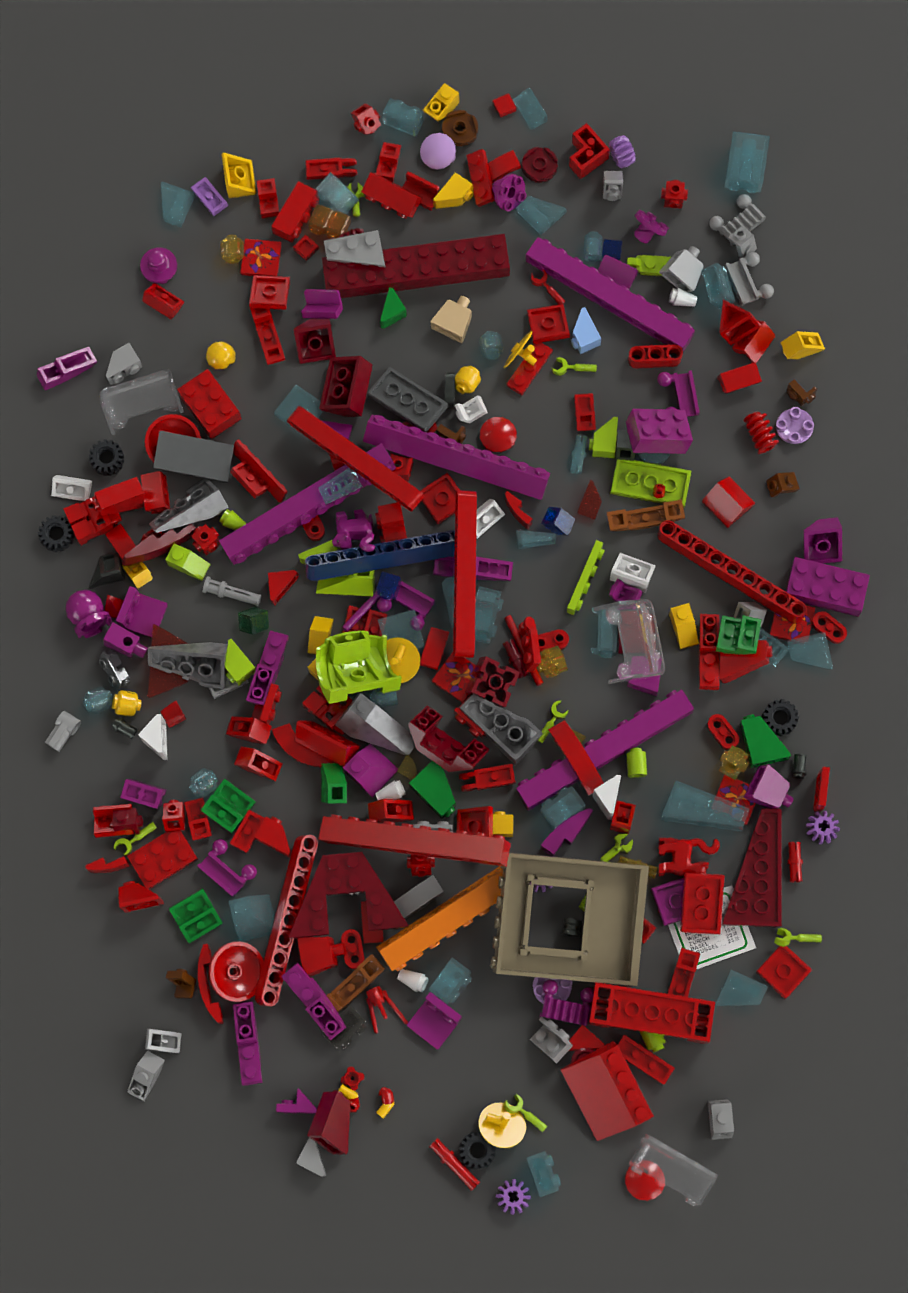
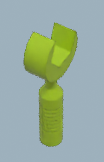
M558 357L556 361L562 363V368L559 370L552 368V372L558 376L564 375L567 369L596 372L597 365H568L564 358Z
M561 701L553 703L551 707L553 718L542 729L541 732L543 734L538 739V742H544L549 734L548 729L554 726L556 718L563 719L567 716L569 710L563 714L557 712L556 706Z
M154 822L150 823L140 831V834H135L134 838L130 841L125 838L118 839L114 844V849L116 850L119 844L126 845L128 850L124 856H128L132 851V843L141 840L147 834L157 828Z
M778 928L777 935H781L784 938L775 937L774 941L776 945L784 947L789 945L791 940L822 942V935L799 934L792 936L789 930Z
M514 1095L517 1101L516 1106H510L507 1101L504 1102L507 1112L517 1113L520 1111L524 1114L525 1119L541 1132L546 1129V1124L531 1112H526L522 1108L523 1100L519 1095Z

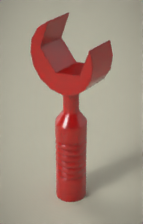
M542 269L544 276L541 279H536L531 274V282L535 286L544 285L547 288V292L559 305L566 302L552 286L546 283L548 276L544 269Z

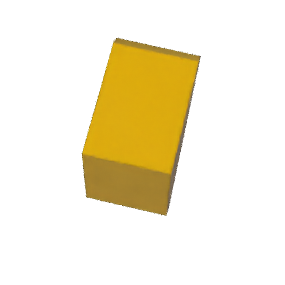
M314 617L309 632L308 653L316 654L317 647L324 644L325 639L331 636L334 619Z

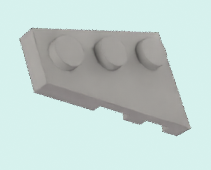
M378 230L324 241L328 261L351 262L368 266L376 265L385 268Z

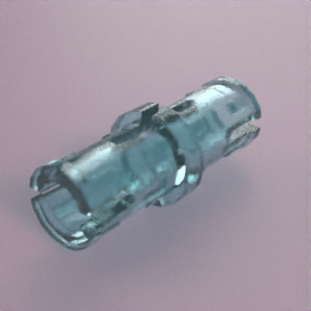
M576 435L575 447L571 454L573 459L570 472L575 473L577 466L576 474H582L588 437L583 435L582 442H580L581 435Z

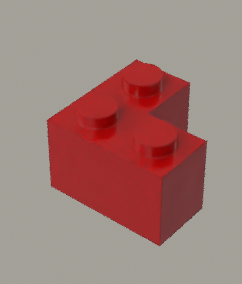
M587 123L572 133V144L578 151L570 156L569 167L581 180L609 159L610 149Z
M396 502L378 506V513H375L378 530L382 529L383 536H380V542L406 539L407 535L401 504Z

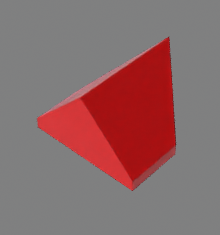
M723 299L720 335L731 346L760 328L761 324L750 312Z

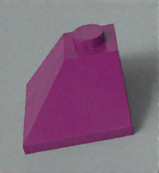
M838 517L818 519L804 529V559L818 563L842 561V526Z
M372 744L356 753L343 767L344 772L372 798L399 771Z

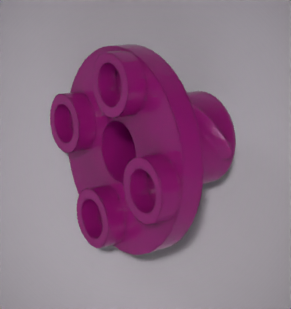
M508 174L493 184L492 191L495 195V202L499 208L505 211L515 209L526 199L525 183L522 177L516 174Z
M639 209L634 215L641 223L637 230L634 231V236L640 242L649 243L655 233L661 236L666 235L669 227L662 222L658 223L656 221L657 217L652 213H645Z
M161 247L153 248L143 255L140 268L147 280L153 283L165 284L175 275L177 260L170 250Z

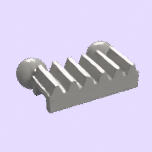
M742 194L737 199V205L745 209L743 213H739L726 226H724V221L720 216H714L710 219L709 225L711 229L719 231L721 236L724 235L729 240V236L741 226L751 232L765 220V216L754 204H751L752 201L749 195Z
M749 252L745 258H740L735 263L725 264V271L728 273V278L731 280V285H733L734 292H736V296L739 298L740 305L756 301L760 297L768 299L774 293V289L770 284H763L757 291L746 265L753 267L759 263L760 257L756 252Z

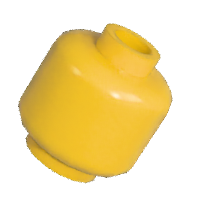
M463 366L455 375V388L462 394L473 393L481 382L480 372L473 366Z
M120 690L117 694H114L112 709H115L116 714L134 716L136 711H140L141 700L138 699L136 692Z

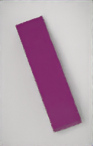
M454 557L434 559L433 575L454 578ZM476 557V580L511 581L513 562Z

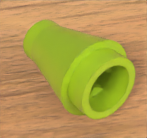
M228 509L219 521L223 524L222 526L235 531L247 524L233 510L230 511Z

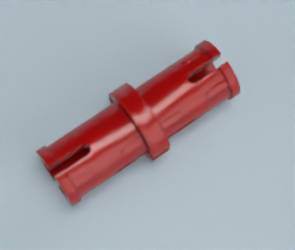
M789 842V860H787V863L790 865V882H803L801 842Z

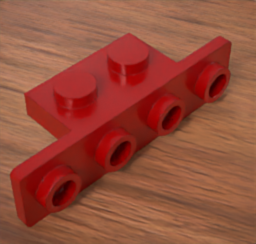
M239 439L236 440L233 454L241 463L232 467L230 473L254 499L269 491L279 503L283 502L287 495L285 487L251 453L245 444Z

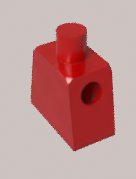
M332 937L297 938L302 968L309 977L337 966V956L346 954L345 944H334Z

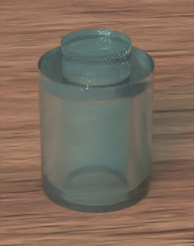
M589 232L584 236V259L587 261H599L602 259V236L598 232Z
M380 688L373 689V693L369 694L370 700L380 708L398 705L396 691L382 693Z

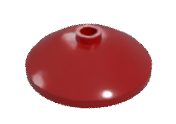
M176 414L164 415L156 419L149 426L145 435V449L148 457L154 463L159 431L200 439L201 436L195 424L186 417Z
M230 942L221 946L213 955L209 965V979L214 991L223 999L233 1002H241L253 997L256 993L264 962L261 954L255 947L245 942ZM231 968H233L234 973L232 975L230 974Z

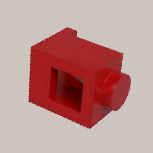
M391 454L390 457L394 464L401 465L396 467L393 472L409 482L413 468V458Z
M170 800L168 803L163 804L162 820L165 832L185 830L183 802Z

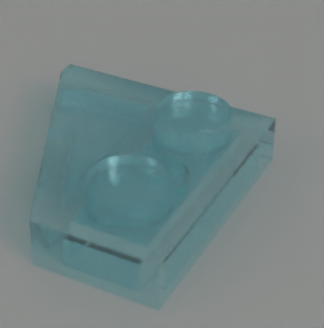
M161 182L164 221L182 227L195 194L194 192Z
M528 196L516 207V211L541 235L567 212L565 207Z

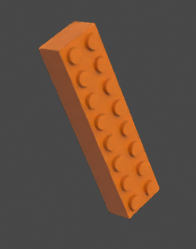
M498 866L410 924L408 928L402 929L378 945L376 948L387 966L392 971L403 969L407 965V961L418 959L423 955L422 951L428 947L433 949L440 944L439 940L445 936L446 938L453 936L457 933V928L468 926L473 922L472 918L475 916H483L490 911L489 907L496 904L497 897L501 895V888L498 887L499 877L503 874V868Z

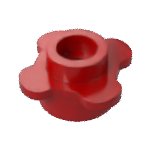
M350 1066L347 1068L345 1076L341 1077V1083L350 1086V1089L355 1091L358 1089L360 1081H363L365 1077L363 1073L357 1072L354 1067Z

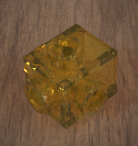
M559 646L547 648L540 652L541 663L537 668L540 673L543 672L546 678L557 676L559 673L568 670L564 655Z
M732 745L729 752L725 750L721 756L720 761L723 763L718 771L736 780L740 772H745L749 764L746 762L749 754Z

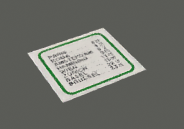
M732 885L725 887L723 892L720 934L681 932V921L668 925L679 954L681 948L701 953L696 969L756 948L748 926L722 925L734 890Z

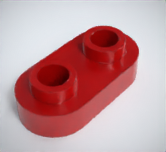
M319 515L312 518L309 523L302 524L310 540L319 541L324 537L325 528ZM313 528H318V529H319V530H318L317 532H315V533L312 532V529H313Z
M824 611L814 615L812 626L816 631L834 644H840L845 640L847 630L835 618ZM823 620L825 624L820 625L818 621ZM838 632L840 637H834L833 633Z
M559 629L539 634L538 641L545 643L544 646H539L540 655L566 648L569 643L567 632ZM561 636L563 640L557 641L556 637Z
M720 714L712 715L707 723L708 730L722 748L726 750L734 749L739 743L738 734L724 716ZM718 722L720 728H715L713 724ZM731 738L732 743H726L725 739Z
M349 929L341 937V942L346 946L344 959L349 968L357 969L365 960L362 940L356 930ZM354 937L355 942L352 944L349 943L348 938ZM353 956H357L359 958L357 963H353L351 961V958Z

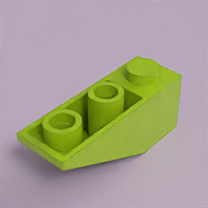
M375 570L318 580L316 593L373 596Z

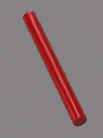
M506 616L504 618L520 653L524 656L521 645L522 637L512 616ZM537 668L530 672L536 686L544 683Z

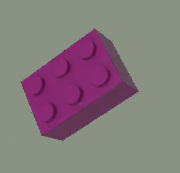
M632 409L625 422L633 453L686 454L693 442L685 410Z

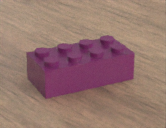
M795 557L792 562L786 592L804 604L859 617L863 609L870 575Z

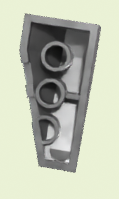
M205 478L186 491L188 495L182 500L178 498L174 502L175 505L172 509L164 510L149 525L156 533L213 518L221 515L229 507L219 489Z
M474 694L460 707L466 716L480 727L488 739L515 765L531 750L543 734L528 719L517 716L511 711L502 709L494 705V703Z

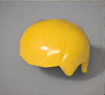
M214 342L208 347L206 360L214 369H227L230 364L235 362L236 353L231 345L225 342Z

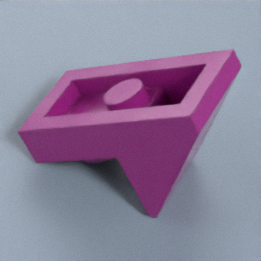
M297 1088V1104H294V1100H282L281 1104H276V1112L315 1114L317 1108L299 1088Z

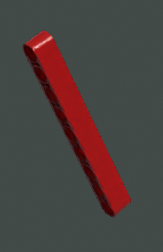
M298 406L287 419V422L294 429L412 512L423 500L424 495L416 487L303 407Z
M457 490L455 497L454 657L474 658L476 491Z
M666 520L660 524L658 539L662 543L789 622L798 624L803 620L807 607L802 601L674 522ZM663 530H669L671 534H665ZM679 540H685L687 544H682ZM695 550H701L703 554H698ZM711 560H717L719 564H714ZM727 570H734L735 574H730ZM743 580H750L752 584H746ZM760 590H766L768 594H762ZM776 600H782L784 604L780 605ZM792 610H798L801 614L796 615Z
M313 835L298 836L293 845L255 993V1001L260 1006H274L279 999L283 983L281 976L286 972L294 938L290 939L289 935L304 901L318 846V841ZM305 839L308 841L307 849L304 847ZM300 858H302L304 862L302 868L299 866ZM295 877L299 880L297 887L294 885ZM291 896L294 899V903L292 906L289 904V898ZM286 915L289 918V922L287 925L284 923V917ZM281 934L284 937V942L282 944L279 942V937ZM275 954L279 955L278 963L274 961ZM271 973H273L274 980L272 983L269 981V976ZM266 992L269 994V1000L267 1002H265L264 995Z

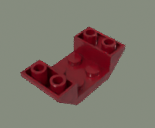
M428 705L409 722L408 726L416 749L448 772L472 770L490 750L475 738L465 747L446 734V732L440 730L437 726L443 716Z

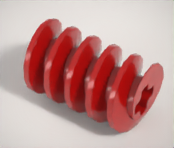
M754 412L747 415L743 421L747 423L746 428L750 430L749 435L753 436L752 441L756 443L755 448L759 449L758 454H763L773 449L779 443V440H772L776 436L775 433H769L773 430V427H766L770 423V420H763L767 413Z

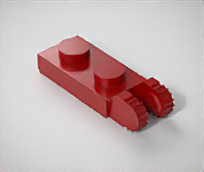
M341 157L305 161L307 180L341 178L343 176L355 177L357 175L356 169L342 168V166H355L357 164L355 158L342 159Z
M527 616L523 620L524 622L519 624L518 632L522 636L521 645L524 651L523 662L526 671L533 672L541 663L535 621L532 617Z
M512 764L477 769L474 772L459 775L460 780L474 777L476 780L475 784L461 786L463 792L516 784Z

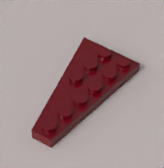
M761 809L722 925L782 926V809Z

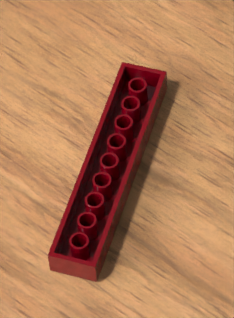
M505 234L383 249L385 268L376 265L368 266L359 263L328 261L327 257H322L326 290H339L341 298L386 293L389 287L393 288L394 291L510 276Z

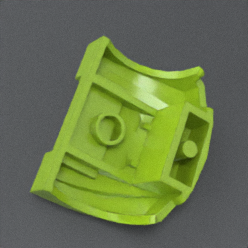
M368 631L344 632L326 638L324 644L316 649L318 681L329 704L346 701L348 694L380 688L382 693L400 690L402 677L393 673L389 665L387 636L385 634L380 637L369 635Z

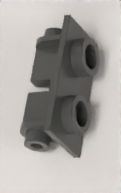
M113 650L103 651L99 658V664L106 671L110 685L114 686L115 690L118 691L121 684L123 686L130 684V677L124 667L117 669L118 666L122 665V662L116 652Z

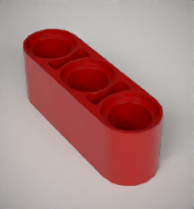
M678 345L634 346L629 351L628 364L633 368L676 367L681 363L683 350ZM675 353L678 357L672 358L670 354ZM657 354L660 358L653 359L651 355ZM639 355L641 359L635 360L632 356Z

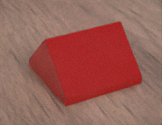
M730 476L717 482L702 500L708 509L727 528L755 505V502Z

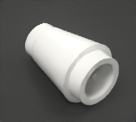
M678 287L677 289L672 288L669 303H673L674 306L695 307L697 296Z
M394 780L375 793L378 800H396L406 795L400 780L397 782Z
M404 969L400 970L397 978L415 992H423L428 983V978L425 977V974Z

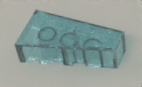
M675 781L662 814V821L742 831L750 809Z

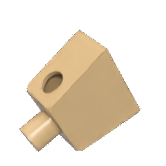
M460 296L457 303L447 300L431 320V329L463 343L472 317V311L467 308L470 300L465 296Z

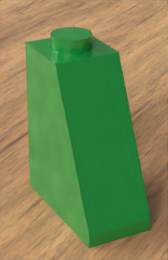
M752 714L743 717L739 725L751 768L789 760L791 757L790 752L761 716L755 717Z
M431 761L409 782V786L441 819L445 816L448 818L455 812L456 802L443 768Z

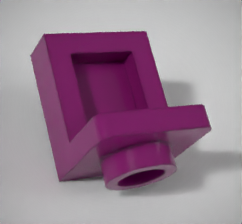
M617 579L611 586L609 596L615 603L635 609L643 592L640 589L625 585L620 579Z

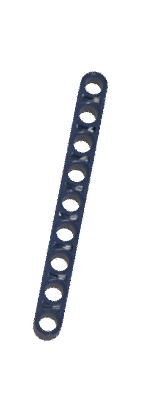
M455 530L373 544L375 549L370 552H365L360 547L311 555L305 559L306 577L309 580L317 581L455 556Z

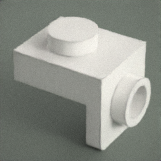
M478 395L464 404L457 403L455 405L458 419L469 424L488 413L481 396Z

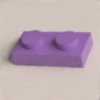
M206 177L191 187L194 194L213 217L228 206L224 198Z

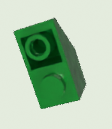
M321 763L322 803H347V782L342 766L337 763Z

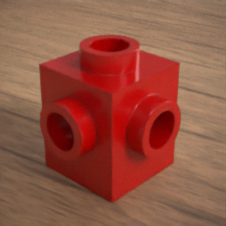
M366 103L351 112L355 121L353 125L358 132L370 135L381 126L378 112Z
M679 180L667 181L666 188L662 187L661 199H664V207L682 209L683 200L687 201L688 196L685 182H680Z
M206 524L203 527L199 526L191 536L194 541L192 545L198 552L202 551L207 556L220 545L218 539L220 535L213 527L209 528Z
M419 855L407 857V868L411 869L412 876L424 877L432 875L431 867H435V857Z

